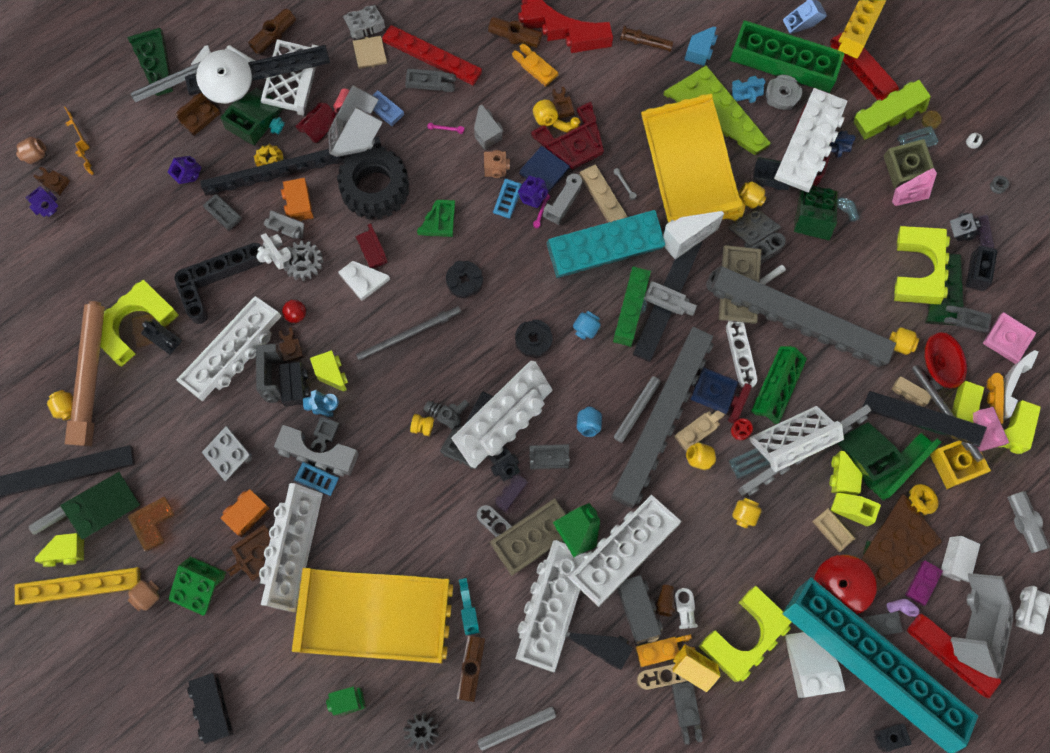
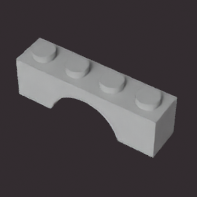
M285 425L282 426L274 445L275 449L279 451L278 454L283 457L289 458L290 455L294 456L301 463H314L315 467L321 470H326V468L332 469L334 474L342 477L345 474L351 475L359 455L357 450L341 444H337L333 449L324 453L313 452L306 447L305 436L301 431Z

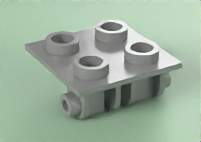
M375 5L366 6L362 10L352 11L343 16L352 39L362 38L364 33L368 36L367 28L371 35L373 32L377 33L385 28L384 20Z
M225 426L202 451L203 455L224 481H227L244 462L249 463L252 460L251 453L246 450L228 426Z

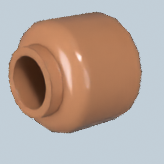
M29 137L17 144L16 154L21 161L33 164L45 157L46 147L40 139Z
M141 580L128 592V601L138 611L141 609L147 611L159 600L160 596L157 593L159 588L152 581L147 583Z

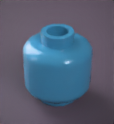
M589 311L580 313L573 324V328L577 331L575 335L583 340L586 337L589 339L594 338L601 327L600 318Z
M586 407L579 411L577 414V430L585 437H593L598 434L602 429V414L593 407Z

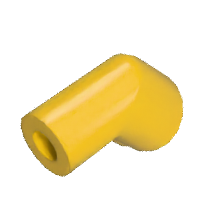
M573 117L567 123L557 119L553 127L568 133L580 126V119Z

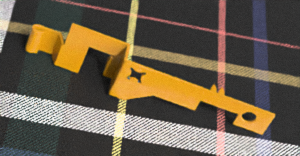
M64 107L71 119L65 123L67 124L66 126L73 124L81 138L80 141L75 143L78 148L75 154H78V157L82 156L86 160L83 165L93 175L94 172L90 169L92 165L84 156V151L90 147L74 123L70 111Z

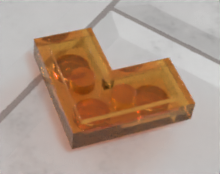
M162 497L128 516L145 552L165 542L157 524L175 515L166 497Z

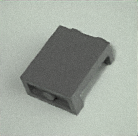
M276 344L256 345V390L264 401L268 403H276L278 400H281V391L277 385H272V364L283 363L282 353Z

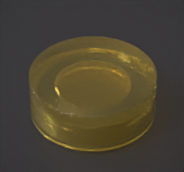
M928 111L922 118V124L927 129H935L941 123L942 118L938 112Z

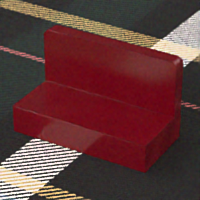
M319 102L295 127L299 132L306 133L314 143H317L329 131L336 114L327 103Z
M370 223L367 225L369 231L355 237L369 268L374 269L388 262Z

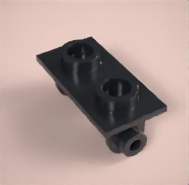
M154 319L152 321L146 320L142 324L144 328L141 334L169 355L182 342L179 337Z

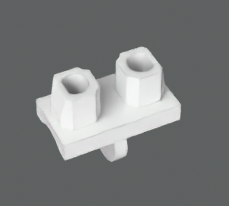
M266 233L261 235L264 243L262 244L263 247L258 248V261L266 262L267 264L273 261L278 270L283 269V263L291 259L290 251L287 247L277 250L278 247L283 246L278 234L268 237Z

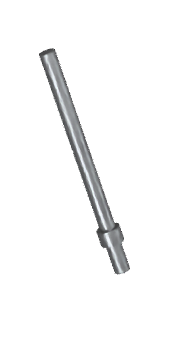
M459 306L447 312L442 311L437 314L438 316L357 353L356 356L360 361L432 326L448 322L449 318L462 312Z
M919 365L913 366L912 371L941 412L955 417ZM965 442L961 443L966 450L970 451L977 462L984 459L975 445Z

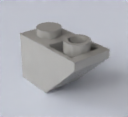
M480 105L476 117L474 135L482 148L486 150L502 140L503 128L499 122L496 123L490 110Z

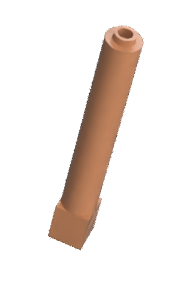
M89 301L88 304H84L71 421H67L65 444L92 446L95 423H92L105 310V307L96 301Z

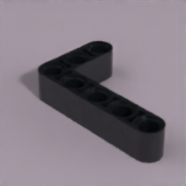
M259 243L245 245L183 268L175 273L174 280L186 314L195 324H203L208 318L199 288L264 264L265 262L258 261L257 256H253L254 253L259 252L258 248L262 247ZM242 258L241 262L235 263L236 260ZM225 265L222 269L218 270L219 266ZM202 272H206L204 276H200ZM189 278L187 282L182 283L184 279ZM195 294L192 299H188L190 295ZM200 310L197 316H193L196 311Z

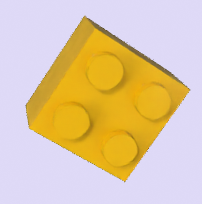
M956 441L938 448L930 454L946 489L991 471L985 458L977 462L970 451L966 450L961 444L962 441Z

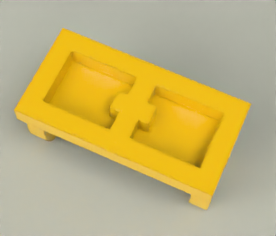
M686 644L683 645V648L673 660L676 663L672 668L673 672L705 692H708L721 677L718 664Z

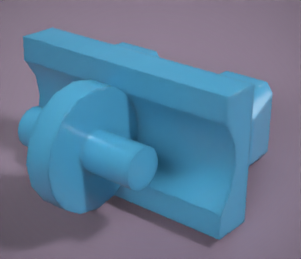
M752 76L744 83L740 80L733 81L732 97L736 102L748 99L750 103H754L756 97L764 95V78L758 79L756 76Z
M317 390L311 391V397L303 398L304 410H312L313 414H322L326 417H333L332 411L339 404L336 395H325Z

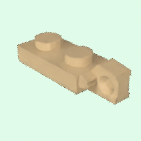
M710 411L704 413L674 437L687 452L691 445L702 441L720 426L718 421L725 414L720 411H716L713 414Z

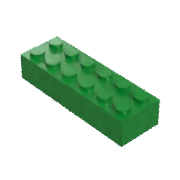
M744 20L730 61L776 76L788 75L795 78L798 83L830 93L836 82L845 53Z

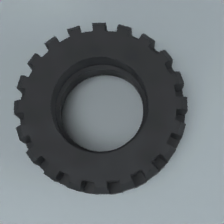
M373 146L364 152L350 154V158L346 157L343 160L344 165L339 167L337 181L342 200L351 212H356V215L359 217L365 215L366 219L371 220L373 217H377L378 220L383 219L382 216L387 215V217L393 215L392 212L394 210L397 212L401 209L400 204H405L406 196L409 195V179L403 160L399 156L396 157L395 152L392 150L387 152L385 147L378 149L376 146ZM370 173H382L391 179L388 186L377 193H366L357 188L359 181Z

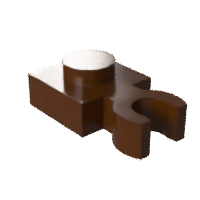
M564 86L561 87L560 94L556 93L555 88L552 89V97L555 99L553 104L558 112L557 119L574 115L570 96L565 97L566 89Z
M40 167L39 169L43 175L37 176L34 174V178L42 183L46 189L60 196L70 183V180L54 170L49 174L45 168Z
M291 327L289 328L290 334L288 336H284L283 332L279 331V336L284 341V343L279 345L285 363L304 358L298 338L293 340L295 334Z

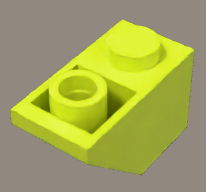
M331 350L310 358L315 374L320 382L341 391L347 390L345 384L348 381L345 373L340 372L339 367L342 364L338 355L334 356Z
M845 451L838 452L833 456L831 466L834 468L829 485L832 486L831 493L838 492L857 496L861 493L862 473Z
M837 492L830 511L868 527L875 523L881 504L862 496Z
M78 533L56 535L35 557V562L43 564V567H54L56 563L61 562L64 565H74L76 561L84 560V539L82 540Z

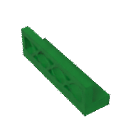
M779 347L751 410L755 415L766 416L774 424H779L807 360L796 347ZM797 357L799 361L795 367V359ZM790 373L791 380L788 383V375ZM783 390L784 396L781 399L780 393ZM776 406V411H777V412H776V414H775V416H774V415L772 414V412H773L774 407Z
M919 433L901 452V455L907 461L903 470L870 489L883 501L891 497L942 442L939 439L931 442L926 436Z

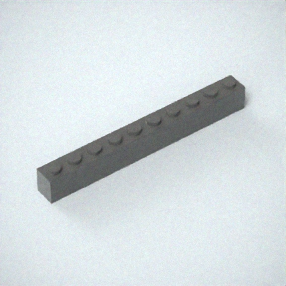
M723 266L717 270L709 290L718 298L729 299L736 306H745L752 313L763 314L770 321H779L786 328H795L804 336L818 338L820 343L834 345L835 349L842 352H850L857 359H866L870 361L869 364L876 367L889 364L896 342Z
M692 327L611 499L630 508H633L635 504L639 505L643 494L640 492L643 486L647 488L651 477L648 475L651 469L655 470L659 463L657 456L659 452L663 453L667 446L665 439L667 435L671 436L675 429V425H673L674 419L679 420L683 411L680 408L682 402L687 403L691 394L688 391L690 385L695 386L699 377L696 375L697 370L703 369L706 359H704L705 353L709 354L714 345L711 342L713 339L712 335Z

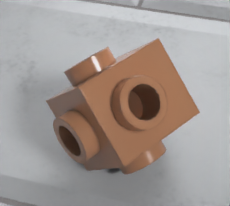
M500 150L484 152L485 177L501 178L506 176V170H510V158L506 159V152Z

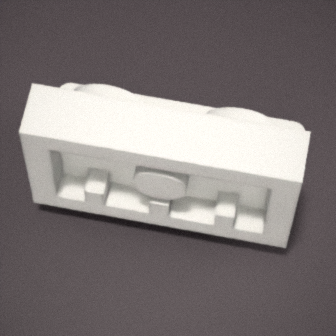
M1035 586L1025 587L1020 594L1021 604L1015 614V619L1017 620L1015 626L1036 634H1043L1050 605V595L1038 591Z

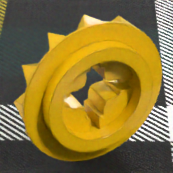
M271 144L267 146L262 145L259 150H256L254 156L255 164L258 167L282 161L283 153L277 146H272ZM269 152H270V154H271L272 157L269 158L268 163H267V160H266L265 157H266V156L269 154Z
M918 484L909 491L910 496L908 499L912 501L911 506H915L917 512H922L923 515L932 514L937 510L938 498L930 487Z

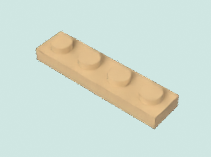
M596 164L581 171L579 175L606 220L612 222L627 218L626 213Z

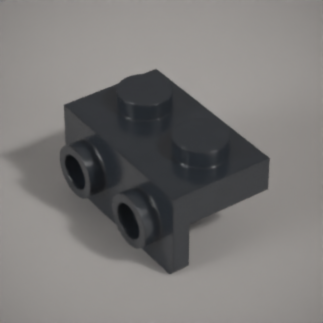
M757 157L753 170V182L760 186L773 187L777 190H789L790 185L774 179L782 161Z

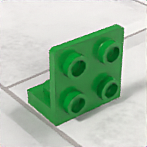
M190 556L178 566L169 601L204 616L208 611L214 588L224 580L226 572Z

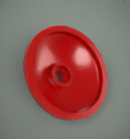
M939 332L930 336L924 350L925 363L930 375L938 384L945 388L959 387L967 375L966 358L961 346L947 333Z
M850 555L833 556L820 565L814 577L816 582L856 615L868 609L875 599L877 592L875 575L871 568L857 557ZM842 580L847 581L845 588L840 587Z

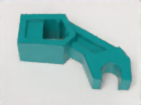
M467 578L459 579L464 609H461L465 636L480 633L476 610L471 604Z

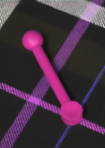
M428 123L427 125L430 130L435 128L457 131L459 134L464 133L463 126L456 128L434 125L433 123Z
M547 194L542 203L537 220L533 222L534 228L540 227V219L546 203L550 199L549 194Z

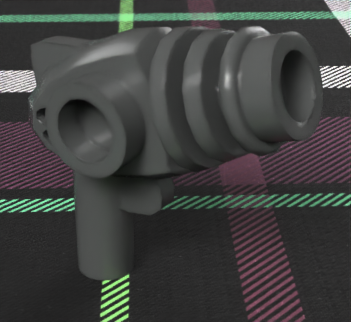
M464 400L458 406L451 403L449 407L446 405L442 407V404L438 405L434 401H428L424 411L427 414L430 413V416H433L434 419L437 417L436 420L447 425L450 429H454L456 425L461 423L459 415L470 404Z

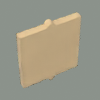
M381 36L365 37V39L353 41L359 69L366 67L374 68L376 65L387 64Z

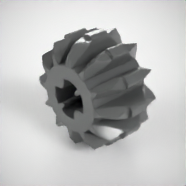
M423 713L421 721L418 714H415L414 719L416 722L414 723L411 719H408L407 722L412 727H404L403 729L410 732V735L404 736V740L412 738V741L408 744L409 747H412L417 742V751L420 750L421 743H423L425 750L429 749L427 741L434 745L436 742L431 736H439V733L432 731V729L438 728L439 725H430L434 720L433 717H430L426 722V713ZM417 727L426 728L427 731H424L427 732L425 737H418L416 735L418 733L416 731Z

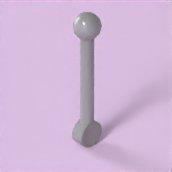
M615 168L613 172L615 175L619 177L622 184L628 191L629 199L635 200L637 196L636 193L631 191L626 181L620 174V169Z

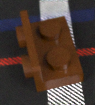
M203 93L195 95L191 101L185 106L180 107L175 113L179 123L193 136L220 115V111L207 100Z

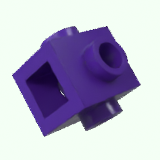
M191 156L173 158L168 173L179 184L189 183L197 180L202 167Z
M528 176L518 190L522 203L535 208L539 207L549 192L543 179Z
M41 186L25 197L32 204L29 208L36 215L40 213L43 217L46 215L49 217L57 211L58 205L55 201L58 199L51 191L46 192Z

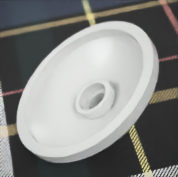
M218 50L208 54L200 62L196 79L200 90L208 99L217 103L228 104L238 101L248 92L252 82V73L247 61L241 55L230 50ZM224 70V73L219 74V71Z

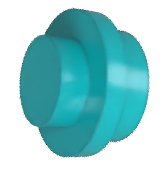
M281 117L274 118L269 126L271 133L279 135L285 122L282 121Z

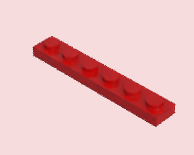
M390 25L382 37L384 43L446 73L455 74L456 78L472 86L475 85L482 73L481 68Z

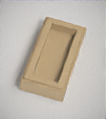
M829 508L812 521L839 552L855 540L853 535Z

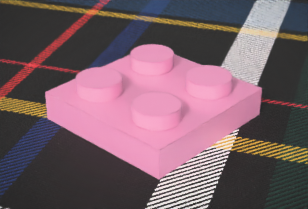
M1003 312L998 317L983 344L1016 364L1022 358L1036 332Z

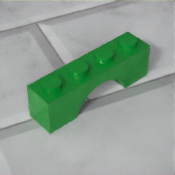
M632 267L613 339L614 343L629 347L632 345L651 273L649 270Z

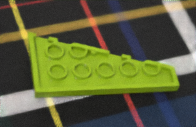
M704 66L664 91V96L667 98L671 97L677 102L696 98L700 95L712 94L723 135L726 137L730 136L737 141L738 145L753 155H757L770 146L771 143L707 66Z

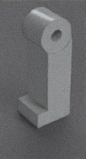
M570 174L567 177L566 185L553 206L548 203L545 206L544 218L557 225L560 224L581 190V176Z

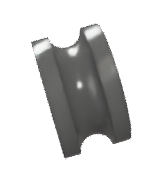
M996 176L990 183L991 190L996 194H1002L1009 186V181L1004 176ZM1000 182V185L1002 184L1003 186L999 187L996 183Z

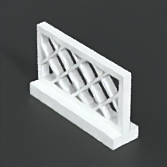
M277 39L272 57L282 55L279 51L280 46L288 48L290 51L288 53L318 46L312 44V47H307ZM316 67L303 69L298 74L290 72L292 77L286 80L282 75H276L282 82L275 86L271 79L276 76L268 77L264 86L261 103L297 111L298 115L304 116ZM296 80L299 86L292 90L288 83ZM285 85L289 92L280 95L277 89ZM272 91L278 96L273 100L266 98L267 94ZM292 95L295 102L294 104H289L284 99Z
M817 406L750 437V442L770 462L774 472L844 440L842 424L838 421H832ZM814 414H817L819 416L818 419H813L809 417ZM795 423H802L801 427L792 425ZM806 424H816L815 428L806 427ZM820 425H828L824 428H819ZM778 431H785L784 435L775 433ZM789 432H799L798 436H791ZM803 433H811L805 437L802 436ZM761 439H768L767 443H762L758 441ZM773 440H782L781 444L772 443ZM786 441H794L788 445H785ZM769 449H776L771 453L768 452Z

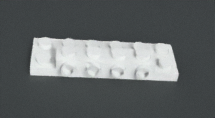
M816 88L813 89L774 179L809 192L817 172H822L826 163L823 161L824 156L828 157L832 149L829 146L830 142H834L838 135V132L835 130L837 127L840 128L845 117H842L847 100Z
M255 296L177 378V381L201 401L215 387L221 390L229 386L231 378L244 369V364L249 359H253L256 356V345H266L270 341L272 333L269 329L281 317L280 313Z
M530 361L451 438L470 467L476 468L488 455H499L503 451V446L507 442L513 441L516 438V433L520 429L526 428L533 416H537L542 412L541 408L545 405L543 400L553 390L537 363Z
M290 483L285 503H279V506L275 508L274 516L276 518L274 526L269 530L270 543L264 551L266 560L264 567L259 572L260 583L265 584L261 605L296 613L302 568H306L322 493Z
M653 495L634 513L630 511L624 518L625 522L621 525L617 524L611 530V535L607 539L603 538L597 544L598 548L593 553L590 551L583 558L584 562L569 576V579L598 607L681 524V520Z
M553 540L547 560L538 565L537 574H539L537 582H534L531 586L530 592L533 594L531 602L528 601L524 608V613H526L525 620L521 621L518 626L521 642L515 659L555 672L580 589L569 579V576L584 562L583 558L588 554L587 552L573 558L566 544Z

